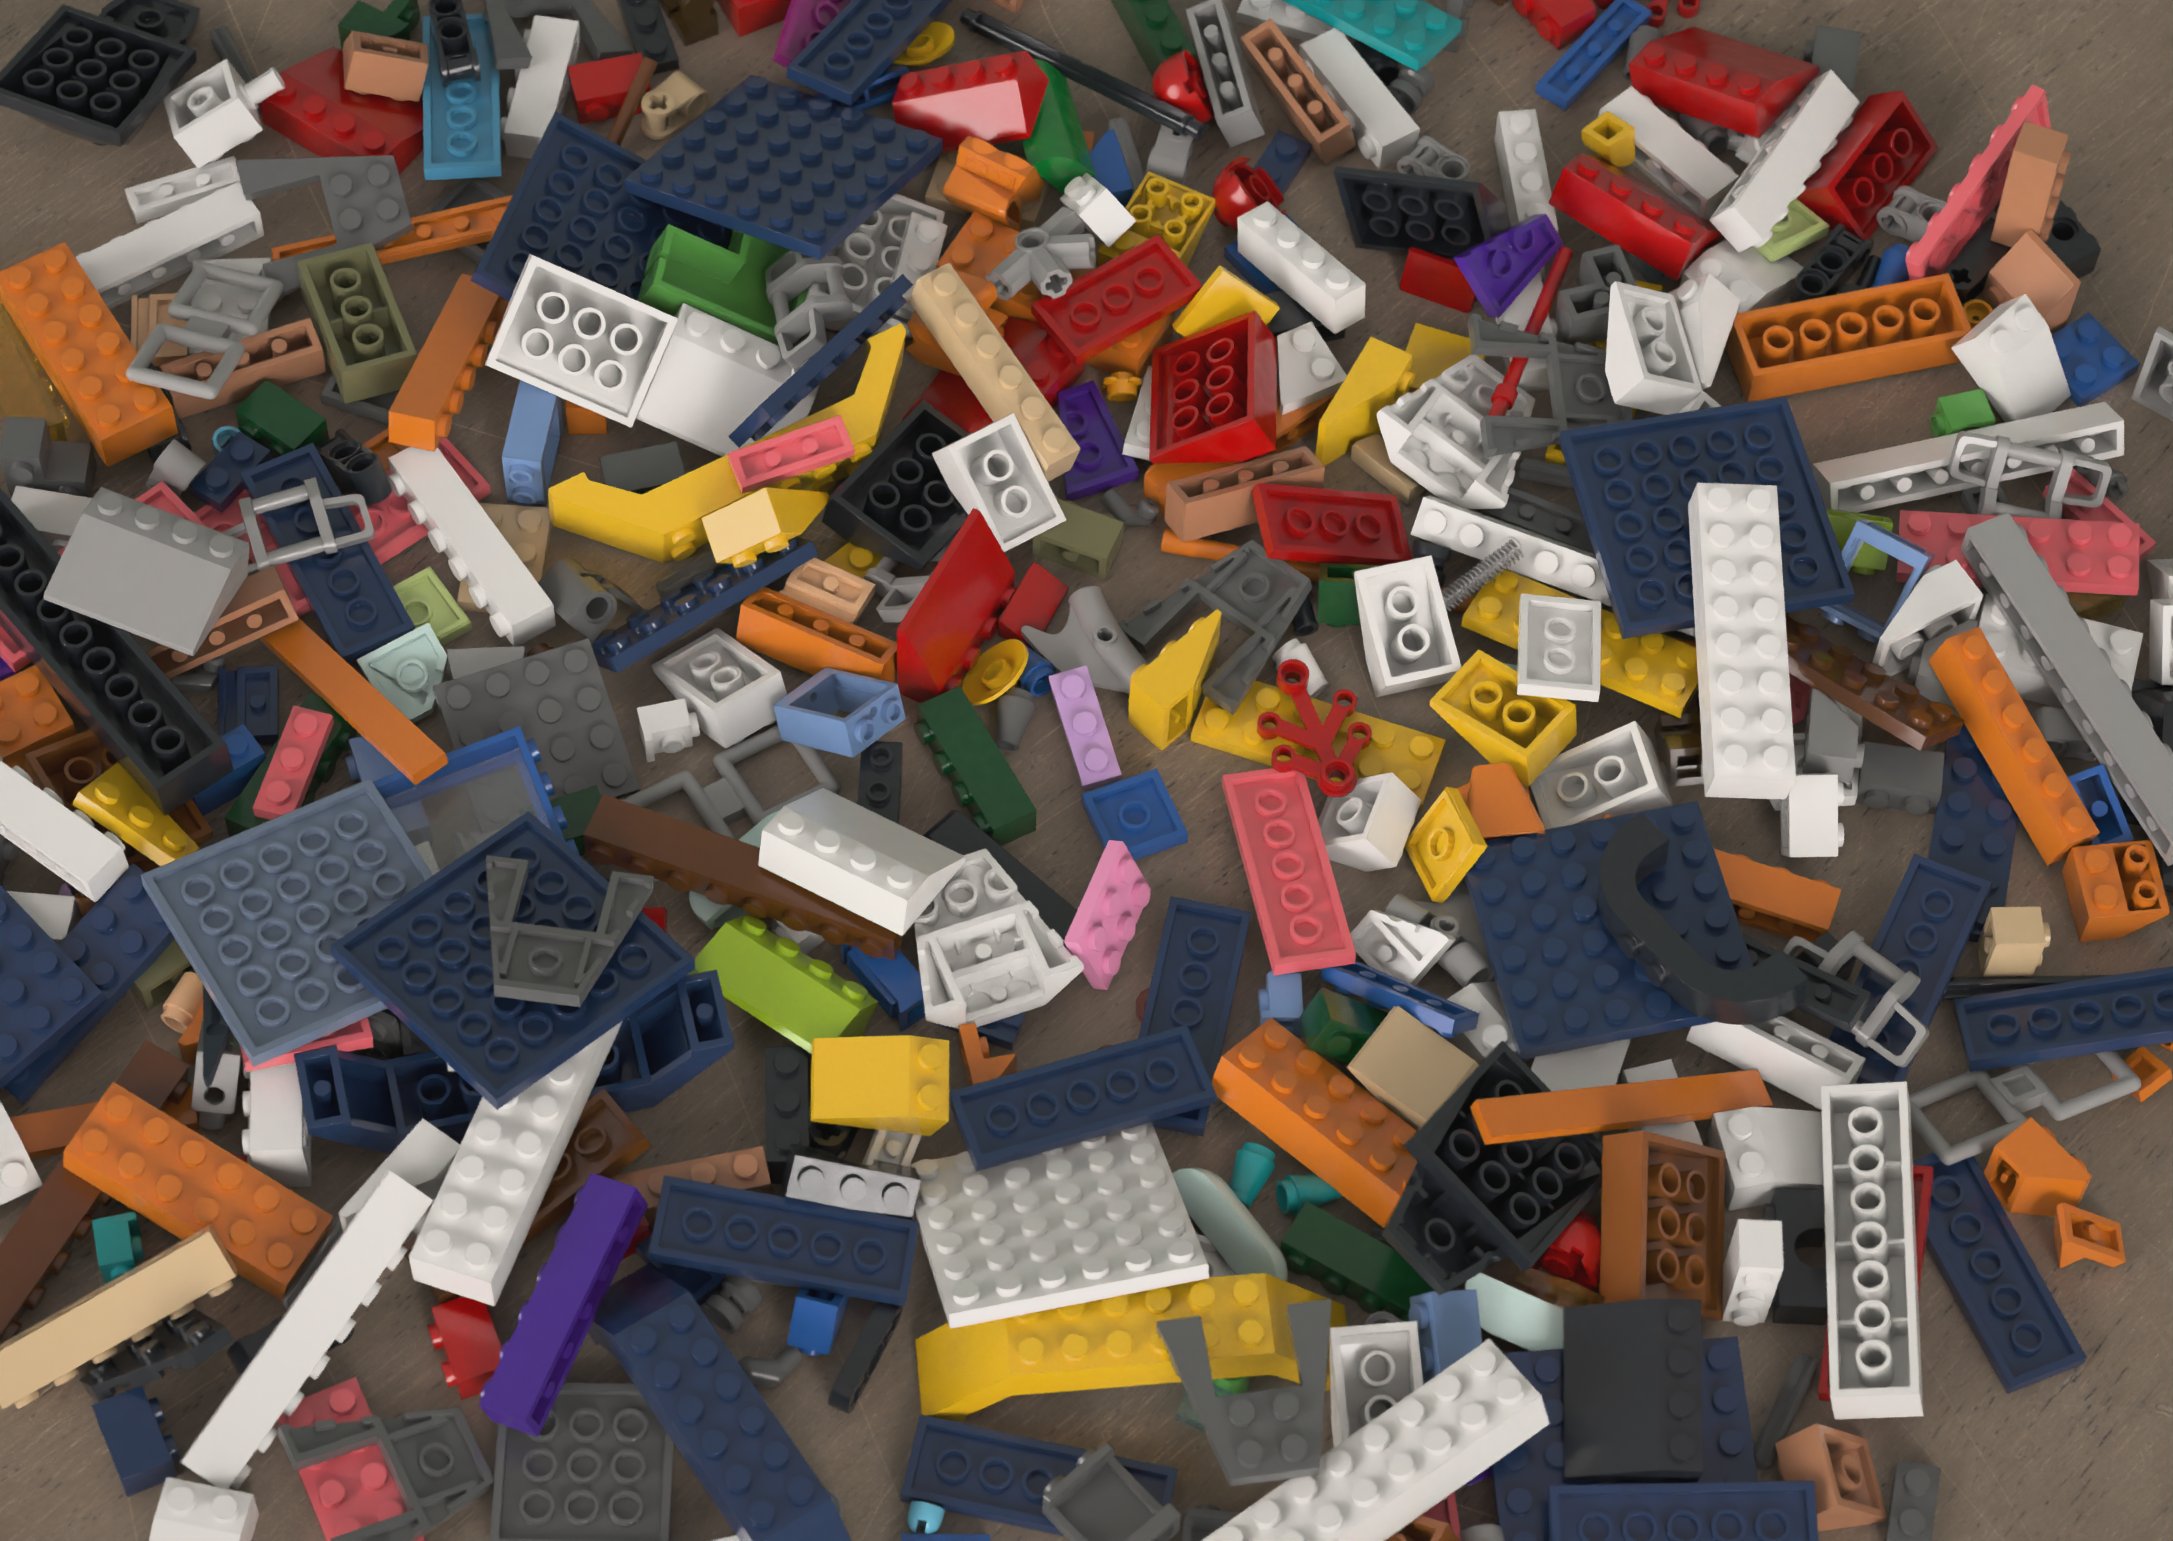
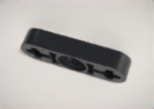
M883 1302L876 1303L832 1387L828 1405L848 1414L852 1412L899 1323L903 1306Z

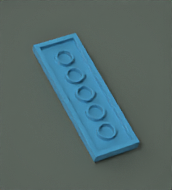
M483 13L465 14L473 47L477 51L481 81L475 82L473 78L452 81L449 86L444 87L440 77L430 16H422L423 43L427 44L429 61L423 85L425 180L502 177L499 70L493 69L494 56L493 51L489 49L488 24H485Z

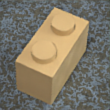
M2041 906L1991 907L1976 945L1980 977L2033 976L2036 967H2040L2042 964L2044 947H2049L2050 926L2048 922H2043Z

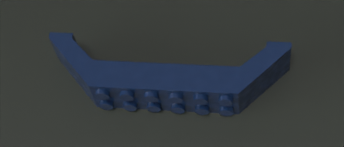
M717 969L686 975L623 1020L588 1100L604 1088L624 1113L655 1107L734 1049L733 1036ZM337 1046L294 1054L309 1135L389 1155L422 1119L461 1145L483 1097L457 1072L448 1071L447 1063L435 1051L389 1060H379L338 1051Z
M648 1264L609 1286L588 1334L596 1345H602L618 1359L740 1541H851L831 1496L690 1292Z

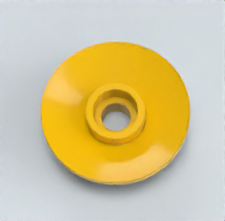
M932 21L893 63L924 66L931 63L952 48L955 43L954 30L946 23Z
M1005 640L992 646L979 657L973 670H968L962 683V690L971 704H986L1016 686L1019 677L1026 667L1029 656L1027 647L1020 640Z

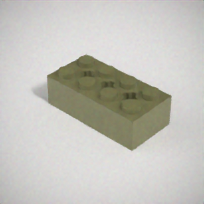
M372 242L297 261L300 291L344 404L400 390L417 358V352Z

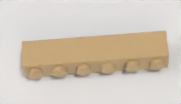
M948 263L918 278L909 299L910 304L992 421L995 422L1014 413L1048 482L1071 470L1081 448L952 265Z
M210 1224L0 1344V1406L2 1409L12 1404H15L17 1409L29 1404L40 1396L38 1389L52 1381L55 1386L66 1383L79 1374L78 1366L91 1359L94 1364L106 1360L118 1351L115 1345L129 1337L133 1342L139 1341L156 1330L155 1322L168 1315L172 1320H175L191 1311L195 1307L192 1301L206 1293H208L210 1298H213L234 1285L231 1279L236 1277L237 1267L213 1226Z

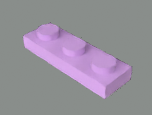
M1087 665L1048 676V682L1083 791L1122 780L1120 767Z

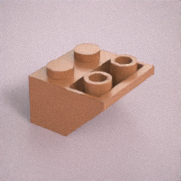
M352 31L343 45L345 89L353 90L362 95L371 93L388 96L397 101H420L429 65L427 44Z

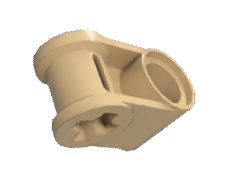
M676 71L663 83L643 96L641 107L645 116L641 121L642 132L645 136L654 140H663L670 137L690 120L699 117L704 112L709 103L710 94L684 73Z

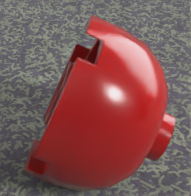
M1186 50L1176 53L1163 61L1153 75V96L1194 115L1196 120L1204 124L1215 118L1208 89L1206 90L1202 80L1204 78L1202 68L1194 56Z
M1238 156L1218 174L1212 186V198L1215 199V217L1223 226H1230L1238 231V217L1267 201L1280 211L1279 205L1284 202L1282 193L1270 175L1261 166L1254 170L1247 165L1251 159L1243 156ZM1285 209V210H1282V211H1280V212H1281L1283 215H1285V214H1286V209Z
M1579 1212L1530 1268L1534 1272H1537L1539 1267L1543 1268L1551 1274L1548 1282L1571 1292L1588 1293L1592 1286L1596 1288L1600 1282L1601 1231L1596 1226V1221L1588 1214Z

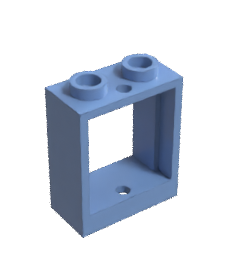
M522 380L519 382L502 453L507 501L516 502L519 505L546 506L548 488L551 486L564 431L561 398Z
M1864 518L1857 520L1841 552L1847 572H1849L1864 542L1914 567L1886 624L1845 603L1819 608L1824 610L1822 616L1827 620L1841 626L1846 621L1859 628L1857 632L1859 636L1878 644L1886 628L1914 590L1923 574L1928 570L1935 554Z
M825 667L773 705L781 740L852 758L906 719L897 683ZM838 710L852 712L845 718L833 716Z

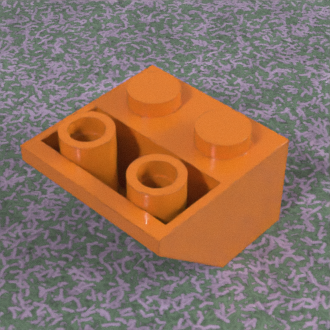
M2151 840L2071 847L2062 869V874L2079 942L2120 939L2169 914L2170 910Z
M2032 1117L1995 1145L1984 1171V1175L2000 1204L2009 1213L2055 1217L2056 1205L2062 1202L2078 1208L2092 1178L2085 1164L2078 1157L2070 1155L2057 1142L2052 1131L2045 1126H2040Z

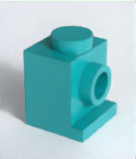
M135 1211L92 1220L98 1264L105 1284L137 1267L138 1261L145 1260L141 1229Z

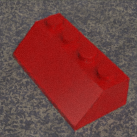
M1027 50L902 74L892 101L895 123L914 130H922L929 135L943 139V152L941 154L958 151L959 145L968 136L979 138L991 145L1031 138L1049 79Z
M1903 90L1869 95L1854 114L1851 124L1836 137L1837 144L1819 160L1822 163L1821 167L1804 181L1803 184L1806 187L1798 196V199L1829 225V230L1833 231L1839 223H1843L1847 226V231L1863 240L1870 238L1880 225L1876 218L1880 209L1888 207L1893 200V193L1898 187H1909L1939 148Z

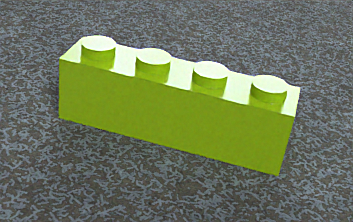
M743 915L725 922L695 958V969L689 973L690 975L717 969L722 994L725 998L811 1054L812 1040L814 1038L862 1037L878 1004L877 1000L867 994L866 988L862 985L841 978L833 972L834 969L831 965L822 960L812 959L800 951L797 943L788 938L778 937L766 929L767 926L763 921L753 916Z

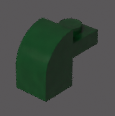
M358 0L338 24L341 49H343L344 42L352 31L411 41L410 30L416 27L421 15L418 0H393L384 12Z

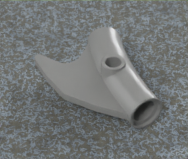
M1098 586L1081 588L1069 597L1070 612L1066 626L1061 632L1048 634L1027 625L1022 627L1021 635L1037 654L1055 666L1056 672L1061 673L1087 665L1094 687L1125 692L1129 695L1130 678L1133 672L1144 663L1149 665L1118 624L1101 588Z
M1461 881L1443 904L1414 901L1401 893L1391 900L1385 913L1452 935L1456 939L1436 963L1446 970L1463 988L1471 983L1491 982L1494 978L1468 888Z

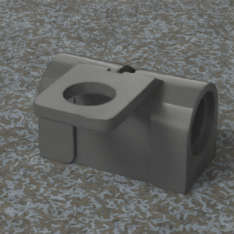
M563 558L555 562L538 582L552 601L554 610L569 625L593 642L616 613L617 602L613 595L636 611L643 609L627 592L598 571L586 570L577 560L572 558Z

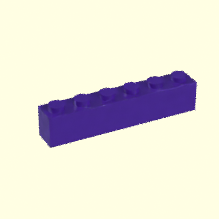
M591 1173L586 1184L577 1191L574 1199V1209L567 1223L563 1224L558 1230L555 1240L556 1246L548 1262L541 1266L538 1272L537 1286L530 1300H527L520 1309L518 1325L511 1339H508L502 1346L498 1367L493 1377L488 1379L482 1388L479 1406L491 1421L536 1437L539 1436L647 1209L648 1204L637 1187Z

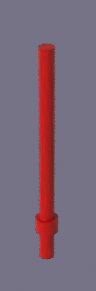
M1559 248L1524 332L1539 336L1572 259L1573 251L1570 248ZM1512 358L1502 383L1498 384L1491 397L1493 405L1488 415L1505 416L1507 410L1513 408L1518 396L1516 388L1529 358Z

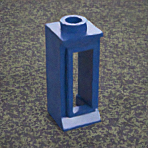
M846 944L841 945V963L843 965L847 963L850 971L873 998L878 1001L879 1005L891 1019L895 1017L898 1019L900 1032L925 1017L920 974L900 950L893 961L884 957L873 958L864 954L858 948Z

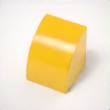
M1606 111L1581 130L1584 146L1617 167H1624L1635 161V127L1611 112Z

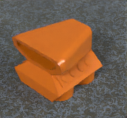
M968 136L959 145L956 165L945 183L942 193L947 201L971 214L974 211L979 212L1020 232L1022 204L1038 201L1044 183L1036 168L1013 154L1004 153L984 140Z
M955 270L1003 338V326L1009 316L990 308L997 299L995 285L991 281ZM914 309L907 323L913 340L905 349L919 363L960 376V373Z
M1496 763L1475 766L1471 771L1470 782L1456 788L1459 790L1485 841L1521 834H1545L1544 824L1530 799L1529 789L1521 783L1512 764Z

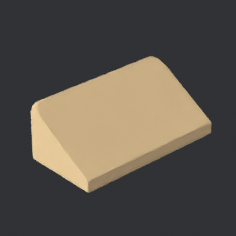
M1378 434L1361 439L1352 445L1350 460L1396 495L1406 505H1409L1426 490V488L1390 462L1384 439Z

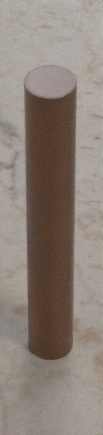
M647 57L643 58L607 139L619 146L623 142L658 64L656 61Z

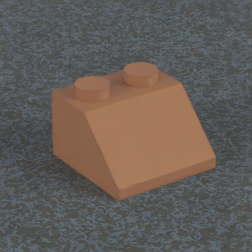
M2031 229L1991 269L1982 295L1991 308L1995 309L2002 303L2026 294L2048 324L2052 335L2066 327L2081 281Z
M1816 1423L1775 1443L1779 1458L1777 1462L1778 1470L1784 1481H1814L1818 1531L1875 1524L1888 1520L1866 1438Z

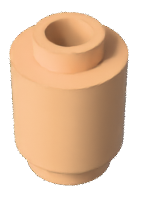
M185 972L163 1004L162 1021L168 1027L181 1034L185 1032L203 1005V984L196 972Z

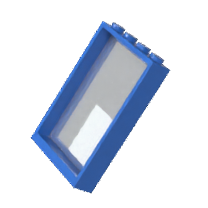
M520 726L447 753L446 756L449 763L417 785H414L401 771L373 781V784L433 875L527 811L531 812L579 855L574 839L565 841L562 830L569 827L561 806L552 807L548 797L554 795L555 791L548 773L545 771L539 774L535 763L542 761L535 740L534 738L525 740Z

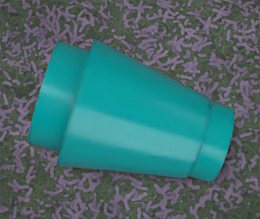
M1245 1142L1242 1150L1236 1151L1229 1186L1247 1209L1251 1207L1252 1202L1256 1199L1276 1168V1165L1273 1163L1276 1157L1275 1153L1262 1145L1252 1142Z
M1289 1174L1285 1176L1284 1180L1277 1181L1275 1187L1276 1199L1283 1214L1292 1213L1294 1216L1299 1214L1306 1201L1319 1207L1342 1196L1316 1174Z

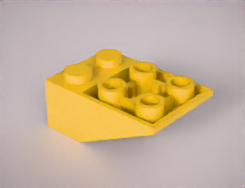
M1148 171L1125 207L1136 222L1110 247H1107L1104 243L1101 245L1097 253V268L1157 234L1160 235L1185 266L1188 267L1215 207V199Z
M1218 609L1207 618L1200 617L1191 625L1186 635L1178 641L1172 640L1166 644L1155 660L1149 665L1146 663L1140 665L1130 678L1128 722L1160 751H1163L1191 727L1203 695L1201 685L1209 678L1218 655L1222 614Z

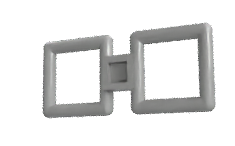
M197 263L167 310L169 316L188 321L184 328L164 323L157 324L126 370L127 378L134 382L204 399H215L245 352L243 343L228 339L231 332L254 336L284 290L283 283L277 279L214 264ZM205 279L264 292L247 319L188 306ZM165 340L214 354H224L207 383L148 369V366Z
M778 725L716 754L713 758V765L722 779L702 788L690 771L683 770L622 801L644 808L683 789L711 831L735 839L727 824L748 815L753 824L756 825L766 816L781 810L783 806L819 789L825 788L837 794L840 791V783L815 748L792 743L820 784L764 811L733 764L783 741L781 740Z
M2116 1051L2095 1054L2118 1079L2117 1081L2064 1102L2059 1100L2030 1065L2034 1063L2009 1066L2012 1071L1995 1078H1991L1985 1070L1967 1071L1909 1094L1911 1125L1941 1162L1945 1165H1951L1994 1148L1995 1145L2027 1120L2022 1114L2023 1112L2042 1105L2053 1119L2062 1121L2139 1090L2141 1080ZM1977 1086L2008 1124L1950 1146L1919 1108Z

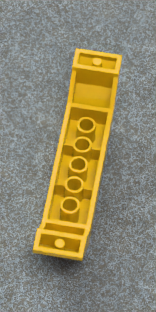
M900 323L867 339L864 369L854 395L744 446L747 447L840 415L855 449L854 456L744 494L741 493L731 469L728 454L642 495L590 481L585 473L582 472L548 488L549 518L553 526L664 564L672 559L675 561L684 560L695 552V548L709 542L702 521L703 517L767 487L827 492L835 486L836 481L849 476L879 445L903 360L906 330L903 324Z
M1256 1273L1209 1277L951 1329L949 1323H946L915 1339L921 1414L949 1421H965L967 1415L1009 1396L1182 1382L1180 1376L1177 1377L1169 1360L1170 1355L1162 1339H1159L1156 1333L1157 1321L1201 1316L1212 1379L1275 1375L1300 1384L1286 1315L1287 1304L1329 1298L1269 1274ZM1331 1300L1330 1328L1346 1327L1345 1305ZM1329 1345L1325 1391H1330Z

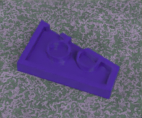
M1534 214L1453 258L1488 317H1500L1564 243L1547 214Z
M1094 380L1059 391L1057 399L1059 419L1081 448L1071 470L1064 473L1066 500L1074 501L1137 480L1139 478V469L1132 456L1122 454L1124 440Z

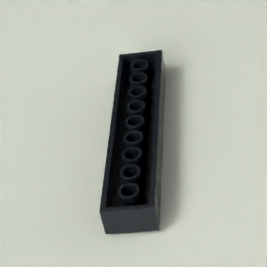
M0 488V626L166 816L234 771L226 743L127 631L44 600V592L61 556Z

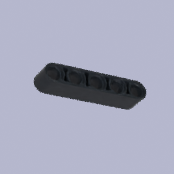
M951 810L923 835L961 855H967L986 848L1015 882L1017 891L1026 901L1030 900L1039 911V917L1050 930L1054 929L1063 939V944L1069 951L1064 943V939L1077 909L959 811Z

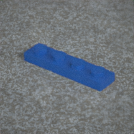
M1615 0L1537 82L1535 93L1566 111L1629 44L1631 33L1636 31L1639 26L1647 25L1650 22L1652 11L1634 0Z
M1358 961L1351 965L1323 968L1321 970L1320 979L1335 985L1336 991L1347 995L1361 996L1368 999L1367 1003L1370 1006L1379 1009L1392 1010L1393 1007L1399 1006L1421 1023L1433 1027V1031L1440 1036L1455 1038L1459 1033L1471 1031L1477 1027L1479 1013Z

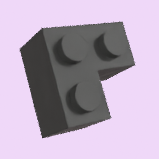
M1619 244L1583 252L1577 278L1580 286L1559 291L1554 319L1564 343L1574 346L1576 342L1588 344L1607 339L1610 286L1615 281L1637 286Z
M6 416L0 447V462L11 499L16 486L88 498L92 497L97 468L92 443L52 441L46 418Z

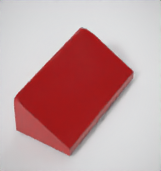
M1415 247L1410 248L1399 289L1414 296L1469 314L1477 297L1456 261Z
M1032 562L999 619L998 636L1007 640H1022L1034 651L1021 635L1022 627L1027 625L1045 632L1067 595L1069 587L1041 565Z

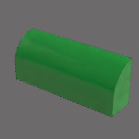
M1034 59L1049 81L1031 138L1021 139L1027 162L1036 168L1038 174L1064 195L1065 187L1074 178L1082 177L1086 173L1091 177H1095L1096 174L1066 77L1049 63Z

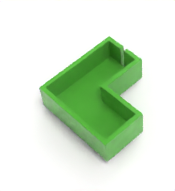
M668 224L650 250L644 273L646 277L642 281L637 301L671 316H675L684 303L779 346L774 332L775 325L777 324L774 308L767 298L765 271L789 252L790 249L733 230L729 249L727 250ZM808 288L788 302L790 313L805 302Z

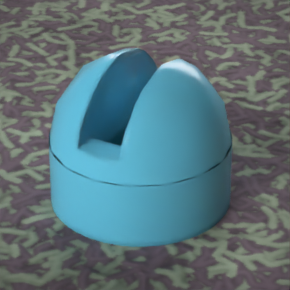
M223 426L217 429L212 439L214 453L218 455L231 439L241 431L233 426Z
M911 1501L907 1514L909 1529L914 1534H917L919 1526L926 1527L925 1534H934L942 1524L945 1510L930 1503Z

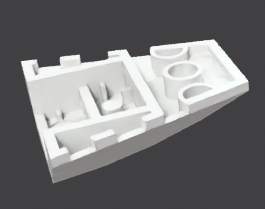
M1471 354L1443 371L1438 378L1434 380L1431 378L1423 383L1418 390L1403 395L1395 404L1387 405L1380 409L1376 415L1390 462L1439 499L1467 509H1503L1508 501V489L1513 482L1516 472L1514 467L1521 451L1484 457L1480 422L1484 415L1489 414L1493 405L1491 403L1493 392L1496 386L1502 383L1505 376L1477 355ZM1517 386L1518 396L1513 408L1507 410L1505 416L1531 417L1535 398Z
M986 848L963 855L965 856V863L914 922L925 1017L928 1022L959 1029V1025L975 1022L977 1028L1046 1005L1084 970V964L1076 955H1071L1064 946L1063 939L1054 929L1050 930L1039 917V911L1030 900L1026 901L1017 891L1015 882Z

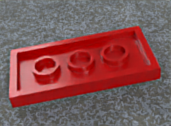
M1157 234L1074 280L1067 288L1065 295L1055 299L1047 295L1032 303L1031 314L1072 363L1077 366L1190 303L1203 285L1160 235Z
M1258 483L1251 491L1266 556L1269 559L1382 566L1412 560L1396 495Z

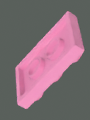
M1108 841L1064 939V943L1072 956L1076 955L1084 964L1082 972L1093 989L1108 990L1113 976L1120 969L1121 958L1127 944L1134 937L1136 924L1141 912L1150 900L1151 888L1123 841Z

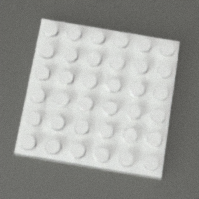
M1152 1122L977 1172L968 1151L961 1152L955 1156L934 1160L923 1159L909 1166L916 1168L921 1179L914 1215L916 1221H919V1231L950 1329L1209 1278L1207 1260Z

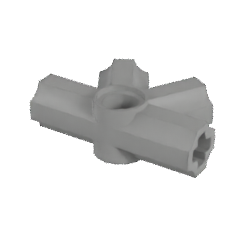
M1062 207L1040 228H1029L1016 236V249L986 276V280L991 281L995 285L997 298L1008 301L1032 279L1042 295H1049L1055 299L1065 295L1067 288L1073 283L1068 269L1094 268L1096 261L1094 236L1082 234L1085 231L1084 224L1075 214L1074 210Z

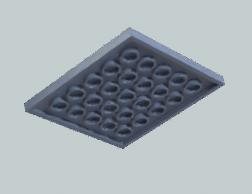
M367 779L141 874L142 885L252 1066L255 1067L387 1009L375 995L332 956L331 945L432 877L433 874L371 779Z

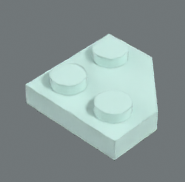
M429 623L357 659V665L365 679L412 723L432 714L436 702L433 685L442 683L448 663V655Z

